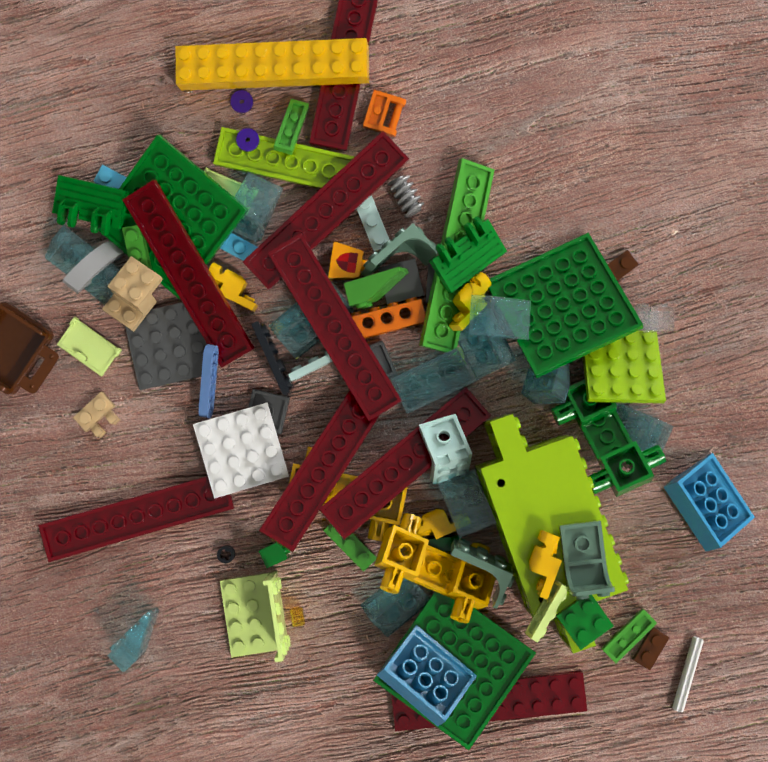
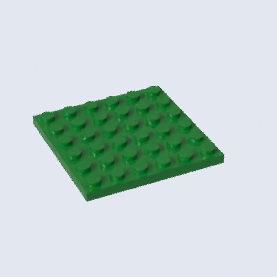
M157 135L119 189L129 191V196L150 181L157 180L207 266L249 209L165 138ZM126 207L123 227L137 225ZM111 223L110 233L105 237L128 255L122 229L112 228ZM147 243L152 270L163 278L161 284L180 299Z
M589 232L490 278L492 285L488 290L536 378L643 329V323Z
M434 592L391 655L417 625L477 675L446 722L437 727L467 750H470L536 652L475 608H473L469 623L453 620L450 615L455 600ZM375 676L374 682L435 725L380 677Z

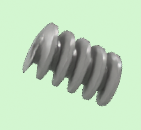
M410 175L400 176L387 184L388 186L393 185L390 191L396 192L394 199H399L397 202L398 206L404 205L401 208V212H407L404 216L405 218L419 213L421 207L425 204L424 202H417L421 198L420 195L414 196L417 188L410 189L414 184L413 182L407 183Z

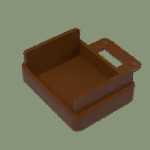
M7 302L0 303V391L13 395L22 387L33 394L38 391L59 359L58 353L48 347L54 334L52 330ZM40 357H43L44 361L32 379H29L28 375Z

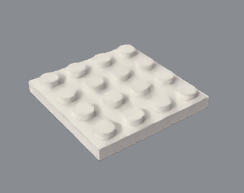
M268 402L193 424L214 499L289 477Z

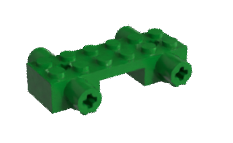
M585 380L565 388L563 396L566 402L551 408V413L558 426L576 419L602 469L589 475L594 483V488H592L594 495L611 487L615 496L618 497L651 482L654 478L651 469L666 462L661 447L657 444L641 451L637 442H632L616 412L617 405L615 402H587ZM623 466H624L626 469L629 468V469H630L629 472L623 471V470H622Z

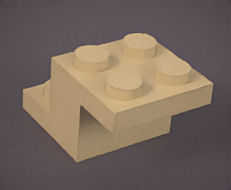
M131 256L107 286L113 295L102 310L134 332L157 301L152 296V293L163 278Z

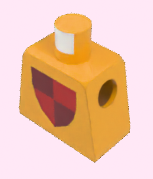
M334 242L328 275L329 280L359 279L361 271L365 268L363 265L368 261L363 260L364 252Z

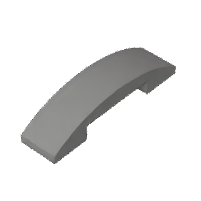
M107 241L84 257L65 276L62 282L78 294L91 283V280L112 262L115 264L126 254L114 243Z

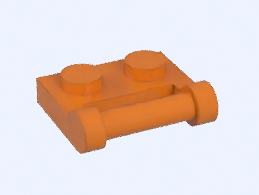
M374 90L363 128L380 133L384 131L388 136L396 137V127L402 108L406 105V100ZM391 102L396 105L389 127L383 125Z

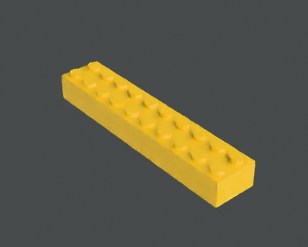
M367 38L175 46L176 85L181 91L369 83V45Z

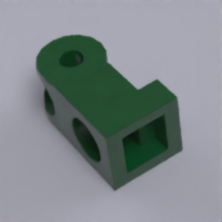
M447 535L439 539L430 537L428 538V545L447 552L451 551L454 538L459 540L461 537L458 535Z

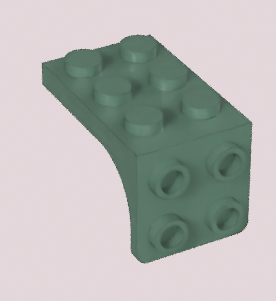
M412 223L406 230L401 228L392 240L389 239L378 252L375 251L363 265L365 268L361 274L363 277L373 274L388 259L399 252L411 253L427 266L430 263L429 260L438 254L435 248L436 244L424 235L421 228Z
M601 521L559 525L566 587L569 588L568 592L572 596H576V599H587L592 594H597L598 597L610 596V592H615V587L611 584L607 571Z
M454 538L451 545L452 556L491 573L497 579L498 585L492 596L493 608L497 609L499 605H503L507 594H505L507 587L511 588L515 577L513 576L512 564L506 562V558L496 554L493 556L489 554L488 550L478 546L475 548L465 539L460 538L457 540Z

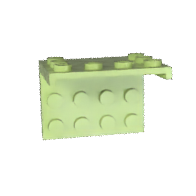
M274 571L220 580L231 658L277 650L275 662L283 661L287 651H289V647H291V642L286 630L280 591L282 583L281 578L278 577V572Z

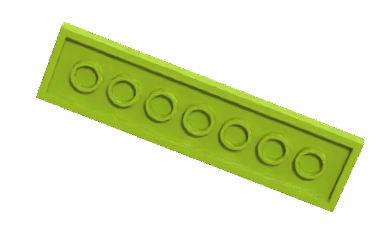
M222 127L213 164L321 189L355 156L297 143L293 154L290 155L274 150L276 139L258 135V147L253 151L246 152L241 150L236 142L237 134L240 131Z

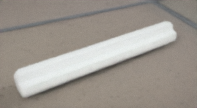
M693 636L672 706L677 712H683L704 642L699 637Z

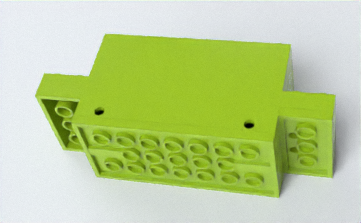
M505 414L485 421L484 426L496 458L475 465L507 558L509 563L512 564L514 577L522 600L530 616L534 617L544 598L539 597L537 594L538 590H536L538 580L540 578L543 579V575L532 572L529 569V559L535 545H544L537 539L540 531L544 530L560 537L559 525L600 520L607 571L610 582L615 587V592H610V596L598 597L597 594H592L596 601H600L627 591L626 584H629L626 573L621 571L620 565H622L619 554L615 553L613 549L615 541L613 536L607 532L608 522L605 515L600 513L599 507H601L598 496H594L592 491L594 483L590 476L587 477L585 471L587 464L585 459L579 455L578 450H581L577 438L559 435L528 446L525 436L520 435L519 428H521L520 421L513 414ZM560 538L557 552L553 555L562 560L555 580L566 586ZM567 591L565 600L557 608V614L576 601V596H572ZM557 616L554 617L562 641L573 654L596 646L595 641L580 650Z

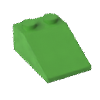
M396 267L344 283L349 306H356L357 309L373 307L372 303L378 302L409 273L408 269Z

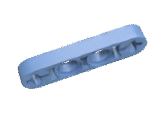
M207 344L203 352L199 416L204 418H211L214 411L219 348L216 345Z

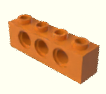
M417 297L406 299V303L398 304V302L389 303L387 308L380 309L378 306L368 309V313L361 314V311L350 314L364 338L424 324L425 319L422 299L417 300ZM408 309L411 315L409 318L403 319L400 317V311ZM383 314H390L392 321L385 324L381 321V316ZM364 319H372L374 322L373 326L365 328L362 325Z

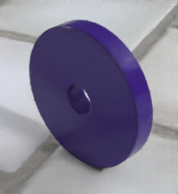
M239 90L231 96L230 103L233 110L237 113H247L253 106V98L249 92Z
M245 128L237 134L236 142L241 150L250 152L258 147L259 136L255 130Z

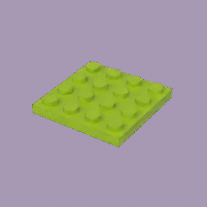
M636 331L583 356L587 402L665 403L666 395L657 331Z

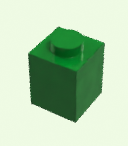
M274 542L261 548L259 553L266 568H269L288 559L290 551Z

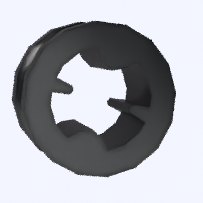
M229 545L221 547L217 552L218 560L221 563H230L235 558L234 548ZM225 549L226 552L230 551V559L222 557L221 554L224 553L222 550Z

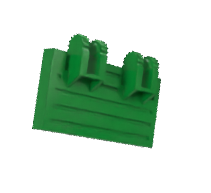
M58 175L52 213L57 214V223L59 225H64L67 218L68 227L73 228L77 223V219L91 222L90 231L92 233H97L101 224V235L108 236L111 223L112 228H123L126 205L122 199L128 196L129 191Z
M478 216L473 218L472 221L478 233L471 223H466L464 229L467 235H463L455 242L452 238L447 237L445 245H447L451 255H449L443 244L439 243L436 245L435 248L439 256H434L429 262L448 293H453L507 252L489 219L482 221Z

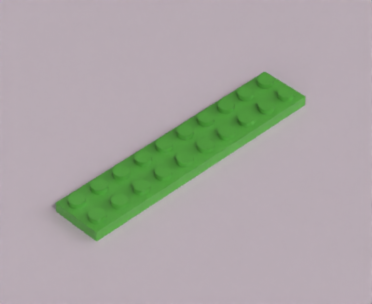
M464 158L458 160L441 244H443L449 255L451 253L447 245H445L447 237L452 238L455 242L463 235H467L464 229L466 223H471L478 233L472 220L476 216L480 217L482 221L485 218L495 169ZM436 272L434 273L419 346L456 355L461 331H453L449 324L453 321L452 318L460 312L453 303V299L465 284L453 293H448Z

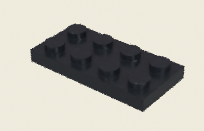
M259 321L252 323L251 325L284 396L292 394L294 385L290 378L284 374L286 367L281 359L278 360L276 356L279 352L273 341L270 342L268 338L271 334L267 325Z

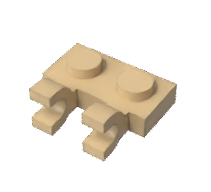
M100 392L73 417L85 432L91 429L93 434L100 438L107 433L98 424L104 416L110 424L114 425L121 420L112 411L115 405L104 392Z

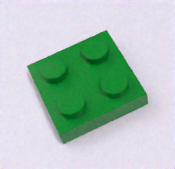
M589 595L587 599H577L556 614L580 650L614 627L592 595Z

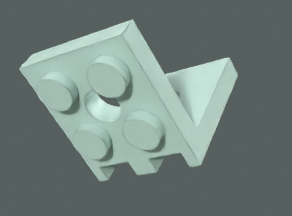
M456 414L419 424L420 433L432 460L430 474L432 484H443L449 481V479L466 476L469 473L472 451ZM446 434L449 436V439L442 441L438 436Z

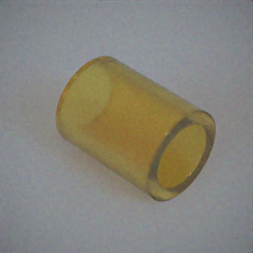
M303 607L289 609L292 627L305 625Z

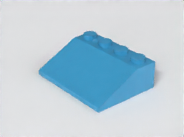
M713 453L673 478L664 486V489L705 551L721 548L755 518Z
M417 625L377 674L378 677L437 727L446 722L477 677L475 673Z

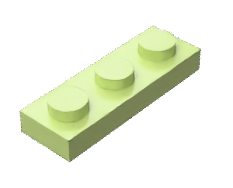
M554 581L548 599H543L525 631V634L536 642H539L540 638L545 635L549 622L557 614L558 606L567 596L569 588L561 582Z

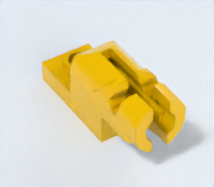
M213 262L209 271L217 285L221 287L220 290L224 297L255 312L258 306L254 303L255 299L247 295L241 297L248 284L243 276L229 269L222 273L223 267Z
M483 272L470 279L471 283H466L454 297L453 303L460 312L452 318L453 321L449 324L453 331H463L487 305L483 300V296L492 283Z
M435 509L421 516L423 521L417 535L424 537L433 532L435 538L439 539L471 524V521L467 515L463 516V514L452 518L453 522H449L444 509Z
M541 530L537 539L544 545L534 546L529 559V569L532 572L543 575V579L540 578L538 580L536 590H538L537 594L539 597L548 599L562 562L561 559L553 556L557 552L560 537Z

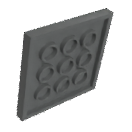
M183 302L151 309L134 332L125 326L140 391L201 377L203 352L207 343Z

